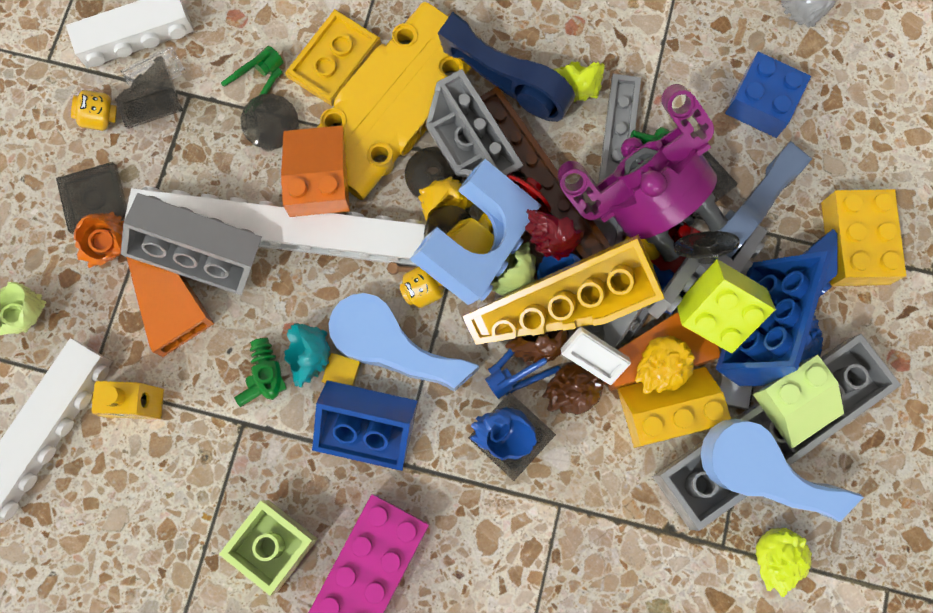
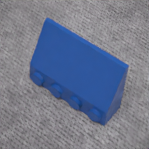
M827 250L752 262L753 264L747 271L746 276L767 288L776 310L733 353L722 348L716 366L718 372L738 386H765L798 370L831 259V252Z

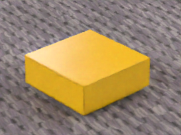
M331 353L322 383L326 384L328 380L354 386L361 363Z

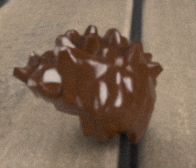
M557 330L540 335L515 337V339L508 341L505 346L510 348L512 352H515V357H523V362L533 361V363H536L542 358H546L547 362L554 361L556 357L561 355L560 349L568 341L569 332L568 330Z
M573 361L567 362L547 384V389L542 397L549 399L548 411L554 412L560 409L562 414L573 413L579 415L589 411L599 402L604 384L600 378Z

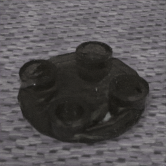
M261 94L251 99L244 107L240 117L241 129L246 139L267 152L283 146V131L299 130L298 114L294 106L284 97L275 94Z

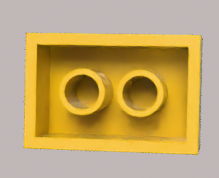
M895 189L835 190L821 202L825 234L832 229L837 232V275L830 280L832 286L891 285L906 277Z

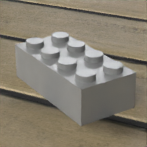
M137 193L123 223L121 255L242 295L262 236L256 235L248 229H239L225 224L217 218H208L194 213L186 207L171 205L155 196Z

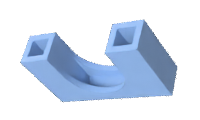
M486 159L471 171L458 191L480 208L491 221L494 241L490 251L486 254L472 253L436 227L424 238L410 258L413 263L467 305L477 300L483 301L493 289L491 282L494 277H499L505 271L509 264L506 261L510 253H515L523 243L521 236L526 231L525 226L530 222L526 213L527 209L539 210L541 207L540 203Z

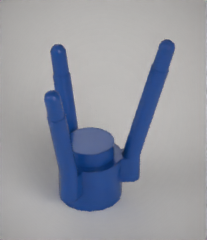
M509 349L495 365L488 369L491 375L485 378L495 396L500 399L504 395L509 396L516 390L555 374L561 367H553L517 382L545 365L547 359L542 358L512 375L508 368L503 371L501 370L515 353Z

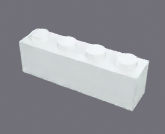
M139 0L66 25L75 55L86 68L100 66L107 61L119 57H127L133 52L145 48H153L160 43L171 39H180L186 34L194 32L183 0Z

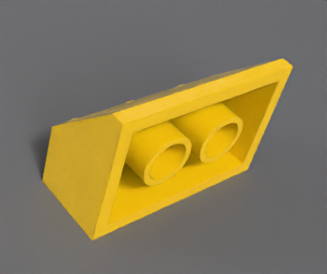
M706 367L694 369L693 375L689 377L688 381L674 391L665 390L658 393L656 390H653L650 394H644L642 382L617 389L634 448L709 430L721 421L731 419L724 393Z

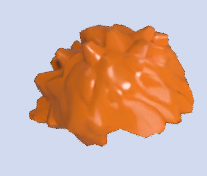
M113 211L105 214L94 213L83 217L76 224L74 230L75 247L79 249L77 253L78 260L87 261L88 267L91 268L96 265L101 266L121 254L124 223L121 220L122 217L115 215Z

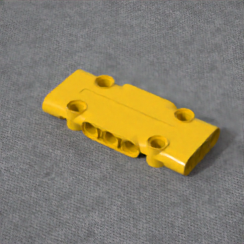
M422 2L405 23L399 24L394 28L392 39L386 45L381 44L373 51L340 90L335 98L334 107L322 113L320 124L316 127H330L334 123L343 125L348 192L363 201L382 176H386L393 171L396 159L400 155L405 156L427 131L426 123L436 83L447 77L448 75L445 73L448 71L457 72L462 69L467 74L472 68L462 59L453 58L444 53L438 31L446 22L448 16L427 2ZM404 40H409V41H411V42L408 43V44H402V43H401V42L404 41ZM379 155L387 156L384 162L374 161Z

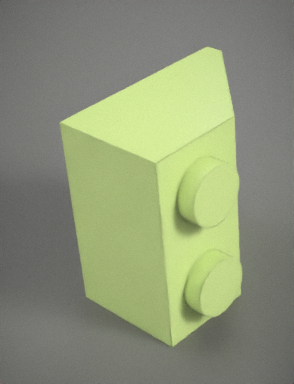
M819 355L800 362L797 371L767 384L752 394L790 449L844 414L838 381Z

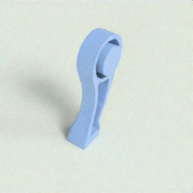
M366 293L350 295L341 300L331 313L328 323L330 338L339 352L347 358L392 370L410 378L438 383L454 392L479 370L478 364L463 359L435 355L418 347L402 331L387 303L375 295Z
M735 418L724 420L712 427L703 440L700 453L703 469L709 479L730 491L746 496H761L792 508L814 511L838 522L842 521L864 498L861 494L834 485L804 480L786 462L771 432L760 424Z

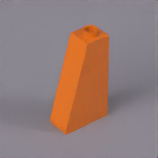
M126 257L149 347L153 353L164 357L214 324L184 276Z
M677 312L618 349V351L630 358L631 364L612 385L608 384L611 391L636 384L637 367L643 358L642 353L645 351L646 346L649 345V342L657 337L674 336L677 339H681L682 342H686L695 357L693 361L694 367L718 360L720 356L719 348L716 344L682 326L679 313Z

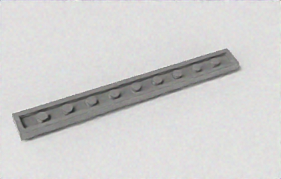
M620 74L612 75L598 183L614 173L619 163L624 159L621 153V145L625 139L630 138L631 132L636 127L641 77ZM614 217L603 223L601 218L593 220L611 246L622 242L623 229ZM603 324L582 326L606 342Z

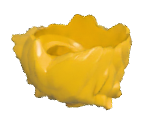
M450 176L440 181L435 180L426 188L419 189L421 195L418 196V199L421 201L422 212L425 220L431 226L444 222L451 224L453 221H457L459 214L465 212L466 208L475 205L458 191L462 186L459 180H455Z
M674 336L657 337L649 342V345L646 346L645 351L642 353L643 358L638 364L635 382L643 383L644 394H650L653 390H656L658 393L665 390H677L693 375V361L695 357L687 343L682 342L681 339H677Z

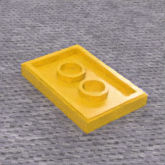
M334 9L286 70V77L333 106L340 90L381 43L380 37Z

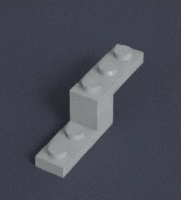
M758 225L731 258L703 238L688 254L662 290L665 299L653 303L647 312L656 319L666 310L672 313L683 299L679 296L680 292L686 293L716 259L744 275L753 264L749 259H754L765 246L761 241L768 231Z

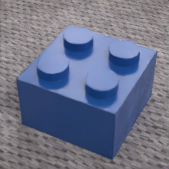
M758 51L747 67L725 114L777 138L789 124L811 76Z

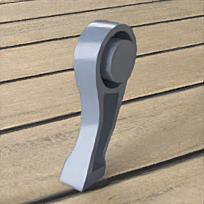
M790 141L767 166L765 178L735 213L730 209L725 215L728 219L726 221L727 224L720 230L711 232L705 240L731 258L762 222L781 191L796 179L812 158Z

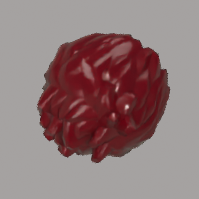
M527 209L526 211L530 222L525 226V230L532 236L530 242L537 245L535 250L544 254L545 257L553 256L558 261L562 257H569V254L575 250L584 237V231L580 229L575 230L573 220L567 216L559 219L539 210Z

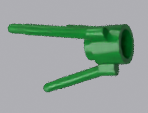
M267 46L255 58L241 66L221 82V85L225 87L254 67L263 76L271 75L248 113L249 118L254 116L275 80L283 73L279 68L284 63L283 59L275 49Z

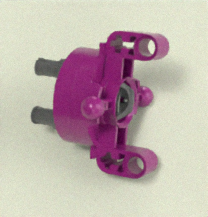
M673 84L667 87L661 96L664 109L677 127L660 140L649 141L645 144L635 137L625 139L621 145V153L624 159L619 163L614 173L600 183L596 184L585 168L576 161H567L558 170V180L563 193L582 217L588 220L601 218L603 223L614 217L629 238L639 234L640 239H646L650 244L653 243L665 262L677 259L682 253L681 248L677 246L669 235V229L676 226L677 230H679L684 225L683 220L690 227L694 223V218L691 216L693 212L700 214L711 232L720 230L728 221L714 202L715 196L712 191L717 183V175L703 156V153L711 148L708 141L714 134V125L696 97L685 86L680 84ZM679 95L686 96L685 103L681 107L672 108V102L675 97ZM690 116L698 122L700 129L694 132L693 126L687 120ZM572 173L581 175L580 179L574 184L565 182L566 177ZM585 191H586L588 197H589L593 202H594V201L596 202L595 204L591 205L590 203H588V202L586 203V202H585V199H584V196H583V193H584Z

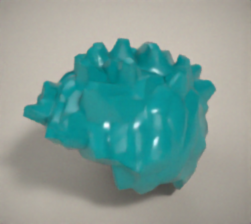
M295 323L287 330L290 345L284 351V360L290 364L294 385L303 387L305 382H311L313 376L319 377L318 371L325 370L323 365L329 364L327 358L330 356V347L326 341L327 331L321 330L318 327Z

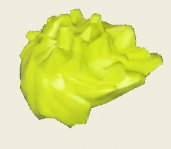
M572 61L565 67L553 69L564 77L573 88L575 93L574 102L578 100L586 101L589 97L598 98L605 68L603 63L593 62L588 67H583L580 65V62Z
M787 528L770 529L761 536L756 545L757 563L760 565V575L765 582L766 589L771 592L772 588H775L781 597H785L788 591L795 588L799 581L806 578L811 568L812 553L806 544V539Z

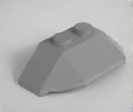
M462 69L436 83L426 128L455 175L468 177L471 171L484 159L489 161L504 175H510L523 168L524 165Z

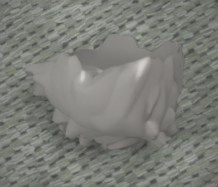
M781 0L782 7L785 8L784 13L791 14L789 20L798 22V25L805 24L808 28L815 27L816 22L825 16L834 7L836 2L835 0Z

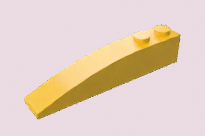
M638 234L513 291L464 315L463 318L477 345L515 339V337L526 335H540L557 330H571L580 326L606 324L665 299L651 260Z

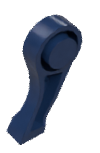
M454 12L451 13L438 31L444 53L453 58L462 59L482 77L517 100L519 105L530 114L547 121L558 122L563 119L574 102L575 93L573 88L559 73L545 65L519 59L493 48L479 38L469 24Z

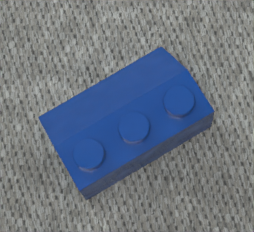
M327 380L316 403L312 451L402 471L412 434L418 401Z

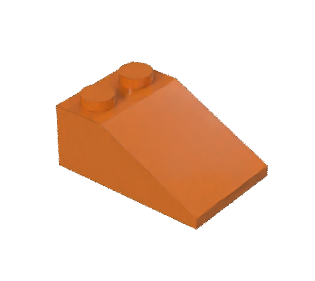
M343 125L283 131L282 200L283 207L290 217L350 211Z

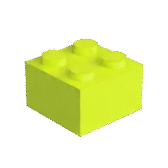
M718 259L685 293L682 301L677 306L682 326L730 353H733L776 310L767 288Z

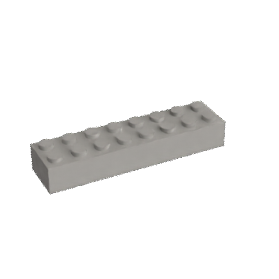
M862 334L843 341L821 357L838 381L844 409L843 415L790 449L758 402L735 419L762 425L773 435L786 462L789 465L796 462L901 386ZM703 441L652 476L689 530L700 531L747 497L746 495L720 487L709 479L702 467L700 453Z

